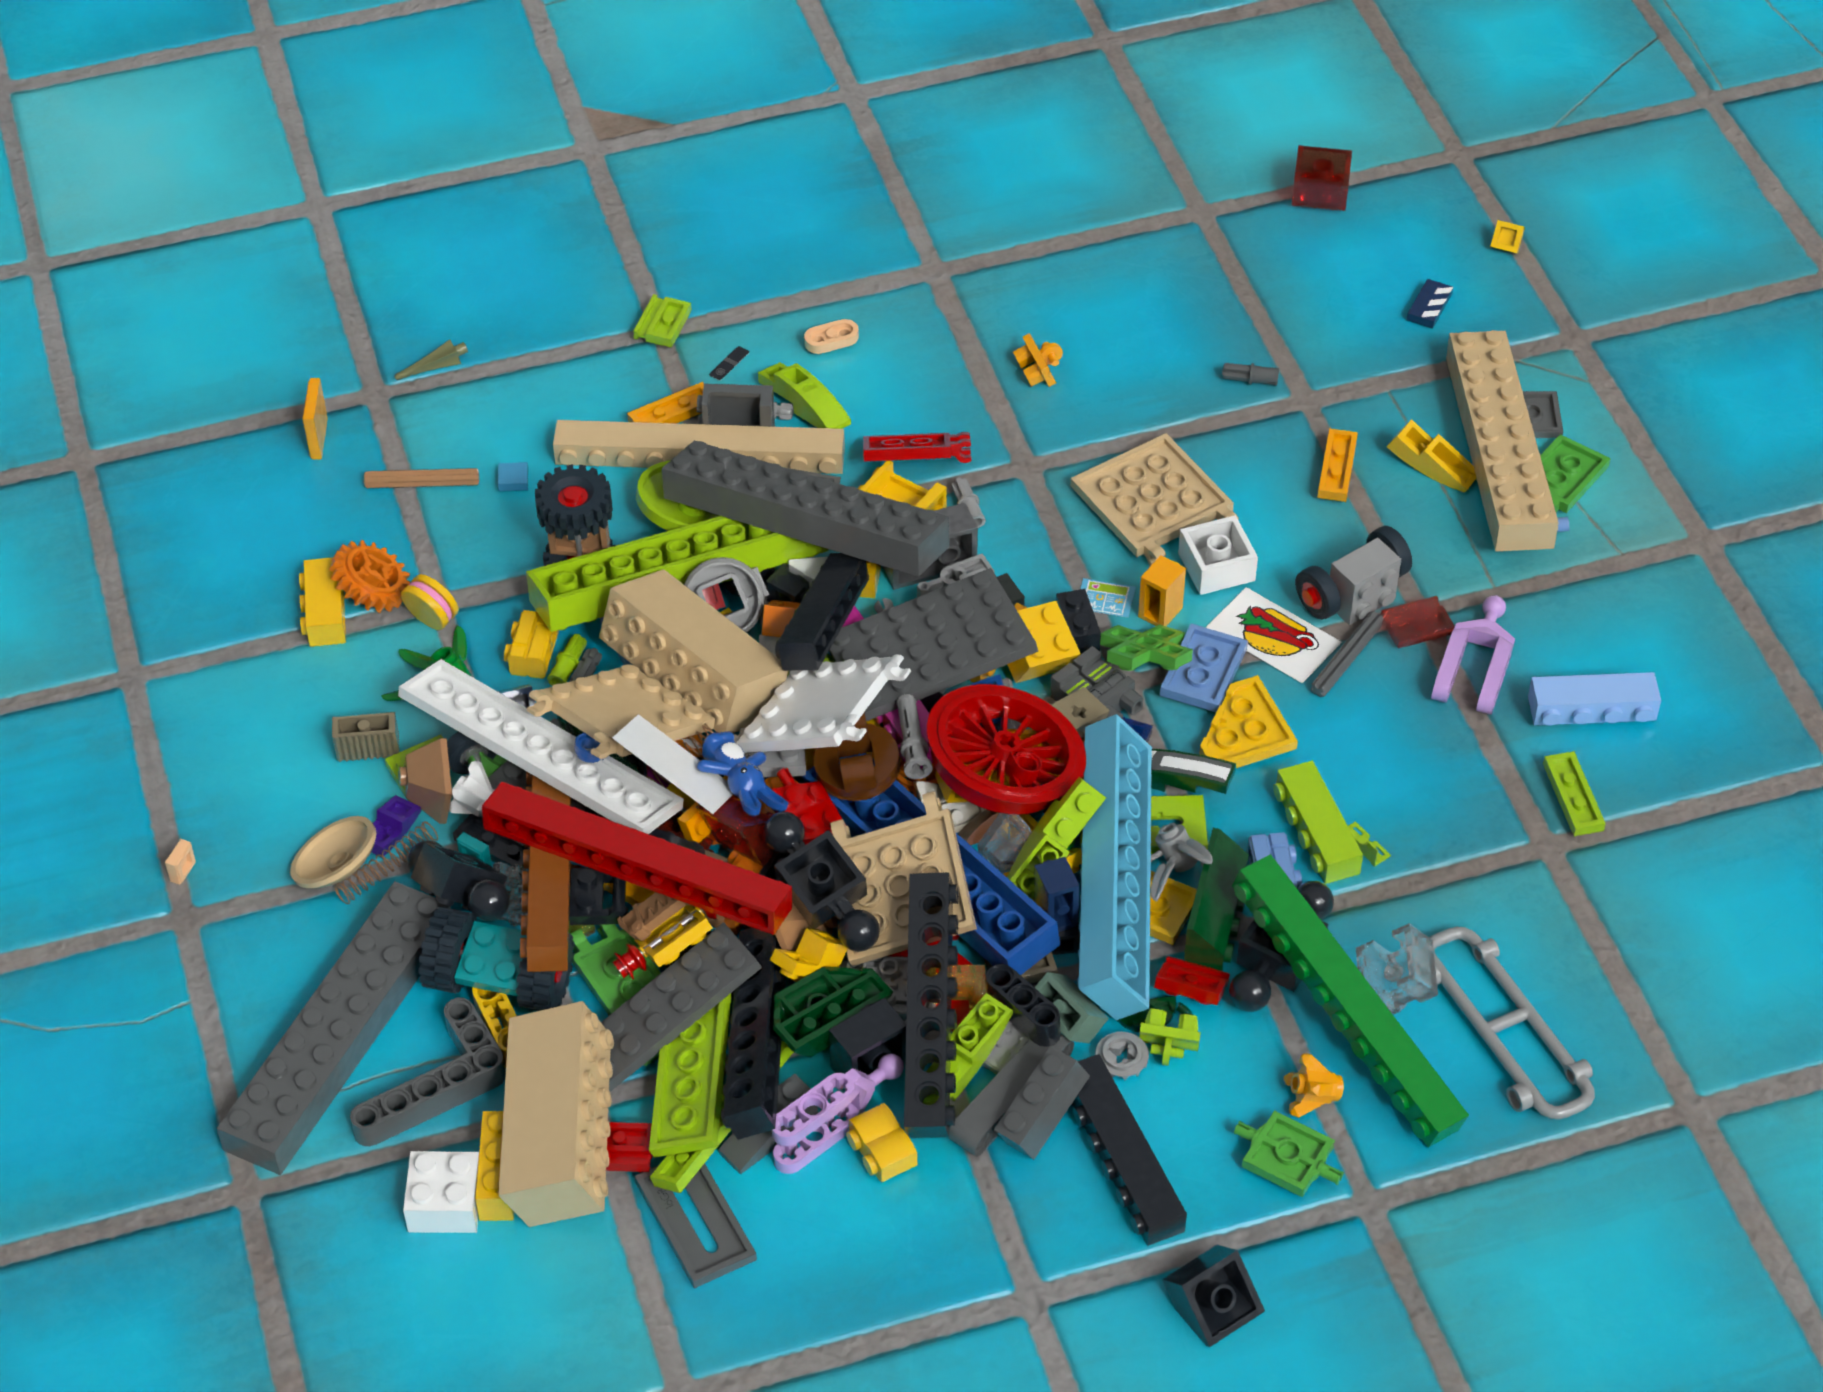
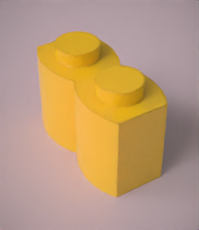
M885 1103L849 1119V1131L846 1132L847 1140L854 1151L859 1149L864 1156L862 1157L863 1164L871 1176L875 1174L881 1182H884L918 1165L915 1146Z

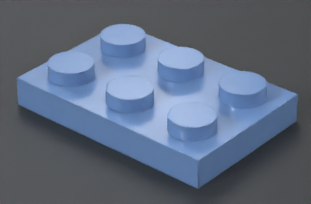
M1191 623L1181 646L1193 649L1192 661L1179 667L1177 670H1168L1160 687V696L1217 712L1245 655L1248 640Z

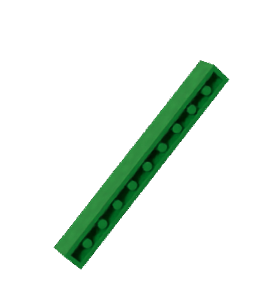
M1270 854L1242 868L1232 884L1235 895L1241 902L1245 903L1253 914L1257 925L1263 928L1272 939L1275 949L1283 954L1291 964L1294 974L1303 980L1309 988L1314 1001L1322 1006L1330 1016L1336 1030L1342 1032L1351 1044L1354 1054L1361 1058L1369 1068L1375 1082L1381 1085L1390 1096L1393 1106L1399 1112H1402L1411 1124L1414 1134L1422 1139L1429 1148L1458 1131L1469 1114L1273 856Z

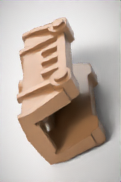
M655 892L642 903H635L633 910L624 917L617 918L619 926L635 940L643 941L650 936L651 931L684 906L690 904ZM706 915L704 916L713 928H717L725 920L720 915H717L716 920L708 918Z

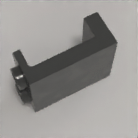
M704 384L703 395L697 396V412L702 413V416L699 415L698 424L775 427L773 386Z

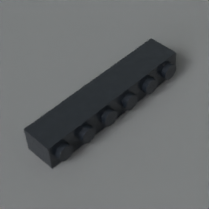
M843 553L829 554L825 563L821 565L816 578L812 581L809 590L803 596L799 607L794 611L789 624L785 626L782 636L776 642L775 653L776 657L781 661L783 671L818 670L869 580L866 560Z
M1100 1054L1078 1061L1090 1077L1072 1103L1073 1115L1079 1127L1084 1126L1091 1151L1094 1154H1099L1102 1160L1101 1167L1106 1179L1114 1182L1116 1196L1121 1207H1127L1129 1210L1134 1232L1137 1235H1142L1147 1246L1184 1233L1187 1213Z

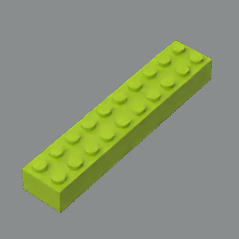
M719 516L526 571L529 601L549 630L553 632L604 617L612 587L663 569L682 584H685L689 574L698 565L713 558H733L743 562L750 568L757 566L759 572H762L765 569L776 567L783 563L789 564V560L814 557L817 554L829 551V549Z

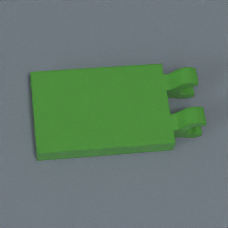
M1561 434L1540 455L1556 513L1558 510L1567 513L1605 472L1611 458Z
M615 924L599 925L600 928L597 931L603 940L591 945L582 930L578 929L571 933L574 942V958L572 963L608 1016L661 974L653 961L647 957L645 958L646 971L638 968L633 971L634 980L629 975L623 979L612 964L616 960L614 953L616 952L622 956L627 952L626 944L634 945L638 949V945L634 941L635 939L624 929L619 931Z

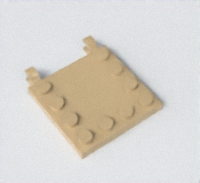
M1167 433L1071 478L1070 486L1136 557L1144 554L1150 566L1160 555L1166 556V552L1161 545L1180 537V529L1236 515L1233 512L1234 502Z
M623 665L620 668L601 671L588 677H579L574 681L555 684L549 688L533 690L529 693V697L537 702L533 706L527 707L526 710L535 717L552 711L598 741L600 745L597 748L591 749L590 753L599 759H604L614 753L621 757L632 754L612 737L638 714L673 741L696 735V731L700 733L705 732L702 728V725L706 726L704 723L712 730L715 718L704 712L701 707L684 700L681 694L666 689L660 681L647 676L634 665Z
M935 791L922 795L926 815L851 838L848 825L845 826L843 819L831 822L834 838L866 878L867 895L852 904L855 910L861 909L870 912L875 916L880 927L879 938L873 947L862 952L847 949L848 960L852 966L908 950L910 874L949 872L953 884H958L959 902L958 904H953V915L958 916V935L977 929L952 814L948 808L942 810L940 799L936 798ZM933 906L928 909L927 913L936 914L942 907ZM936 936L932 937L926 942V944L941 940V938Z

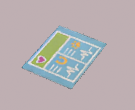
M1083 578L1081 589H1086L1093 612L1129 617L1136 587Z

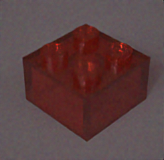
M1298 145L1292 206L1346 211L1352 150Z

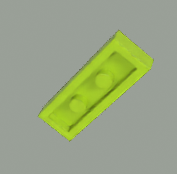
M1575 752L1544 756L1543 766L1573 836L1604 831L1605 820Z

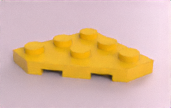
M1257 675L1229 685L1226 697L1222 705L1219 706L1211 722L1208 734L1200 745L1199 754L1236 763V768L1295 750L1297 749L1298 740Z

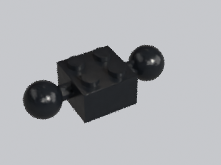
M778 812L772 815L764 825V840L773 851L789 854V856L774 865L776 880L792 886V902L811 928L814 930L836 916L840 921L838 924V937L847 949L862 952L873 947L880 934L877 919L870 912L861 909L855 910L852 904L867 895L866 878L829 830L805 845L803 842L805 828L799 817L790 812Z
M421 841L411 848L407 858L408 868L412 873L411 879L421 885V891L436 896V901L448 906H453L454 902L461 903L462 908L470 911L476 918L482 921H495L501 918L508 910L510 897L504 886L508 876L478 857L444 848L435 841Z
M1307 881L1297 888L1321 920L1331 913L1334 906V897L1327 885L1319 881ZM1253 920L1239 940L1237 964L1249 970L1238 973L1232 979L1229 987L1231 1001L1238 1009L1245 1012L1259 1011L1268 1004L1271 998L1270 980L1293 992L1302 981L1294 974L1291 964L1284 955L1275 949L1272 939L1266 931Z

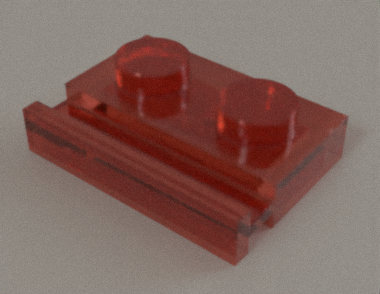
M1437 596L1381 610V615L1384 618L1383 621L1386 623V629L1398 649L1452 634L1455 625L1443 605L1440 606Z

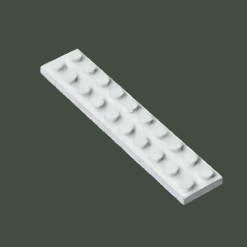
M442 659L399 686L398 696L613 822L649 834L683 809V798L610 756L606 757L603 761L601 759L594 763L580 760L574 750L576 739L574 735L541 716L535 717L526 711L527 708Z

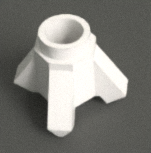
M473 761L468 767L470 775H462L452 788L454 799L450 803L449 810L451 813L474 814L477 817L479 815L483 817L482 805L493 793L494 789L491 787L482 762Z

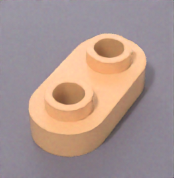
M841 319L808 329L804 334L805 348L814 354H822L855 344L859 339L858 325L849 319Z

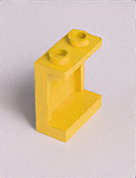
M890 460L886 461L881 467H877L871 478L864 485H860L857 488L895 501L906 502L925 510L935 511L947 507L946 486L937 482L930 490H927L895 474L893 462Z

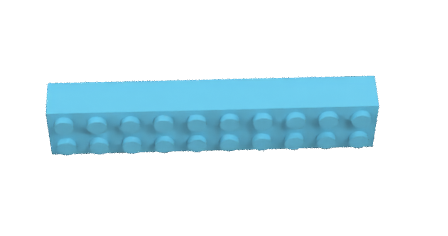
M1115 714L1085 727V741L1083 744L1086 751V768L1083 774L1084 781L1103 794L1106 799L1083 827L1081 843L1082 868L1080 870L1081 895L1079 898L1081 905V918L1079 922L1080 949L1078 950L1079 976L1077 982L1079 990L1083 994L1087 995L1115 1020L1149 1009L1152 747L1123 719Z

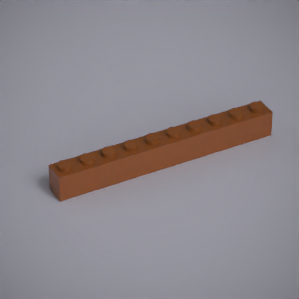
M526 771L527 785H532L526 786L527 791L571 806L570 796ZM524 844L525 848L530 847V849L523 850L524 869H529V871H523V891H528V893H522V913L528 914L521 915V935H527V938H520V958H527V972L568 971L570 860Z

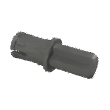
M1225 363L1223 365L1222 377L1224 379L1247 381L1249 385H1252V383H1263L1277 386L1279 368L1256 366L1254 363H1251V365Z

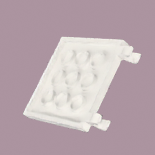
M896 654L892 657L848 659L841 662L825 661L822 662L818 670L790 671L786 681L776 688L775 694L760 709L754 721L745 728L744 734L736 744L743 749L744 753L837 747L843 740L859 741L867 731L865 728H856L854 726L888 680L904 681L911 670L910 668L902 669L899 667L904 657Z

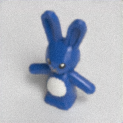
M730 731L712 733L706 737L702 748V756L705 760H700L697 763L698 770L705 773L726 775L730 791L740 799L741 806L746 814L752 817L759 815L761 810L759 799L773 811L784 812L787 810L788 802L766 785L763 773L758 768L759 765L766 761V755L763 752H757L746 758L743 749L735 743L734 734Z

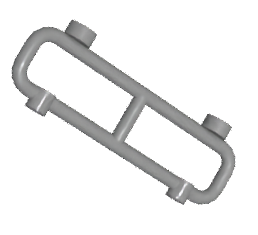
M1458 926L1448 928L1427 938L1422 946V956L1425 962L1416 966L1417 979L1425 989H1430L1440 983L1443 985L1515 1081V1085L1507 1088V1098L1512 1108L1516 1112H1522L1533 1106L1541 1115L1559 1120L1568 1118L1591 1106L1595 1098L1594 1087L1589 1080L1593 1076L1591 1065L1586 1059L1575 1062L1496 959L1500 954L1496 941L1492 938L1483 941L1473 930ZM1453 940L1466 941L1472 947V952L1477 962L1485 964L1518 1009L1486 1022L1437 957L1435 949ZM1527 1020L1562 1065L1567 1080L1572 1085L1576 1084L1578 1086L1581 1096L1560 1106L1549 1104L1495 1033Z

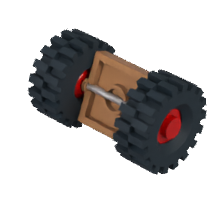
M573 464L567 465L566 470L557 467L554 469L555 474L552 475L550 472H547L544 475V481L539 480L537 483L538 489H535L537 517L541 527H545L549 541L545 547L546 552H543L544 566L616 546L613 545V540L609 536L608 520L612 518L613 507L609 481H606V476L603 473L598 475L597 469L593 467L587 471L586 465H579V469H574Z

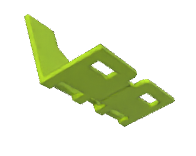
M1356 821L1348 826L1361 852L1374 867L1391 857V854L1377 841H1369L1370 834ZM1356 827L1362 833V835L1356 832L1353 828Z

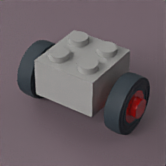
M1390 526L1379 527L1368 535L1367 544L1331 563L1330 575L1318 566L1307 567L1298 573L1295 579L1297 594L1303 606L1315 618L1323 620L1337 613L1348 625H1351L1358 620L1365 619L1370 612L1376 611L1383 606L1386 607L1395 600L1398 578L1408 573L1412 568L1411 551L1405 539L1397 530Z

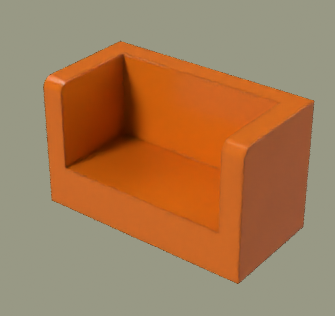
M772 600L765 604L762 635L781 637L785 626L789 624L794 611L799 607L800 603Z

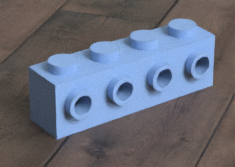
M1655 672L1532 677L1528 694L1534 725L1551 726L1556 724L1657 720L1661 704Z

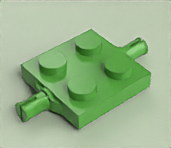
M1275 1110L1267 1123L1259 1127V1129H1255L1242 1121H1239L1235 1127V1135L1237 1134L1251 1141V1148L1243 1158L1242 1168L1302 1198L1311 1183L1318 1179L1319 1176L1336 1185L1339 1184L1343 1177V1171L1326 1164V1159L1334 1148V1139Z

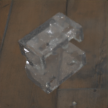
M1410 923L1392 931V937L1398 940L1401 949L1393 953L1374 940L1356 947L1357 968L1393 1015L1401 1012L1408 1002L1416 999L1421 1003L1438 995L1433 940Z

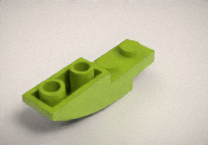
M779 362L758 372L759 383L773 386L775 393L793 403L794 414L817 428L843 429L851 425L850 417L832 393L815 376L799 364L795 363L787 367Z
M1078 777L1060 801L1055 799L1042 816L1018 854L1007 878L1033 900L1034 865L1041 864L1047 860L1067 857L1070 853L1067 850L1068 846L1102 805L1106 797L1082 778Z
M987 993L951 1034V1041L955 1040L956 1061H951L950 1073H955L956 1092L950 1093V1099L953 1101L958 1098L987 1059L1013 1014L1012 1009ZM933 1062L926 1072L937 1070L939 1063ZM935 1094L928 1095L923 1100V1104L932 1105L938 1100L939 1096Z

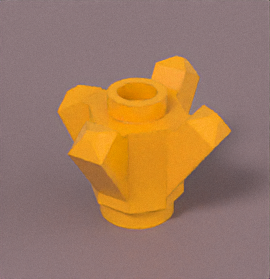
M1306 1052L1300 1056L1299 1063L1302 1066L1298 1073L1289 1072L1284 1076L1286 1085L1291 1086V1091L1296 1095V1101L1289 1104V1113L1298 1118L1325 1103L1337 1102L1342 1097L1344 1090L1342 1076L1328 1071L1310 1053Z

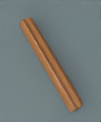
M477 468L366 471L364 473V485L366 488L474 486L479 484L480 479Z

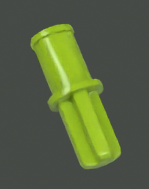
M574 634L569 639L563 652L557 654V662L547 677L548 683L551 686L566 683L572 671L577 668L579 664L578 659L587 645L586 638L581 637L580 634Z

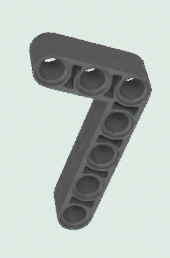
M454 998L447 1002L444 1007L448 1034L461 1056L354 1107L350 1114V1120L355 1140L360 1145L369 1147L377 1145L503 1084L506 1070L502 1051L477 1010L468 999Z

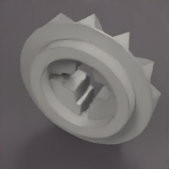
M1114 1032L1108 1034L1100 1040L1096 1047L1095 1055L1100 1054L1112 1078L1114 1076H1121L1126 1080L1131 1075L1138 1077L1141 1070L1147 1068L1149 1059L1147 1045L1141 1038L1132 1033ZM1127 1049V1059L1124 1058L1122 1062L1117 1063V1056H1120Z

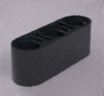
M1004 964L992 966L986 973L987 994L1013 1010L1009 1021L1034 1043L1043 1047L1055 1045L1061 1037L1058 1008L1012 967Z

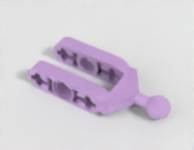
M1497 595L1487 597L1483 602L1484 619L1456 623L1435 680L1432 700L1447 703L1467 642L1495 649L1476 709L1478 712L1492 715L1515 643V638L1496 623V619L1502 617L1506 611L1505 601Z
M896 1054L882 1056L879 1060L878 1068L869 1075L854 1068L845 1074L834 1073L777 1113L776 1126L772 1130V1138L777 1143L773 1150L774 1166L781 1173L793 1174L844 1138L846 1132L849 1131V1119L864 1112L875 1091V1086L885 1079L894 1080L901 1076L904 1070V1063L901 1057ZM836 1087L839 1090L845 1088V1093L840 1091L833 1093V1088ZM813 1105L822 1109L816 1115H809L804 1111L807 1107ZM837 1115L840 1118L846 1116V1121L837 1119L834 1122V1116ZM784 1125L786 1128L793 1126V1131L790 1132L787 1129L781 1131V1126ZM815 1131L823 1134L822 1139L818 1141H810L806 1138V1136ZM786 1153L788 1156L794 1154L795 1159L791 1160L789 1157L783 1159L782 1154Z

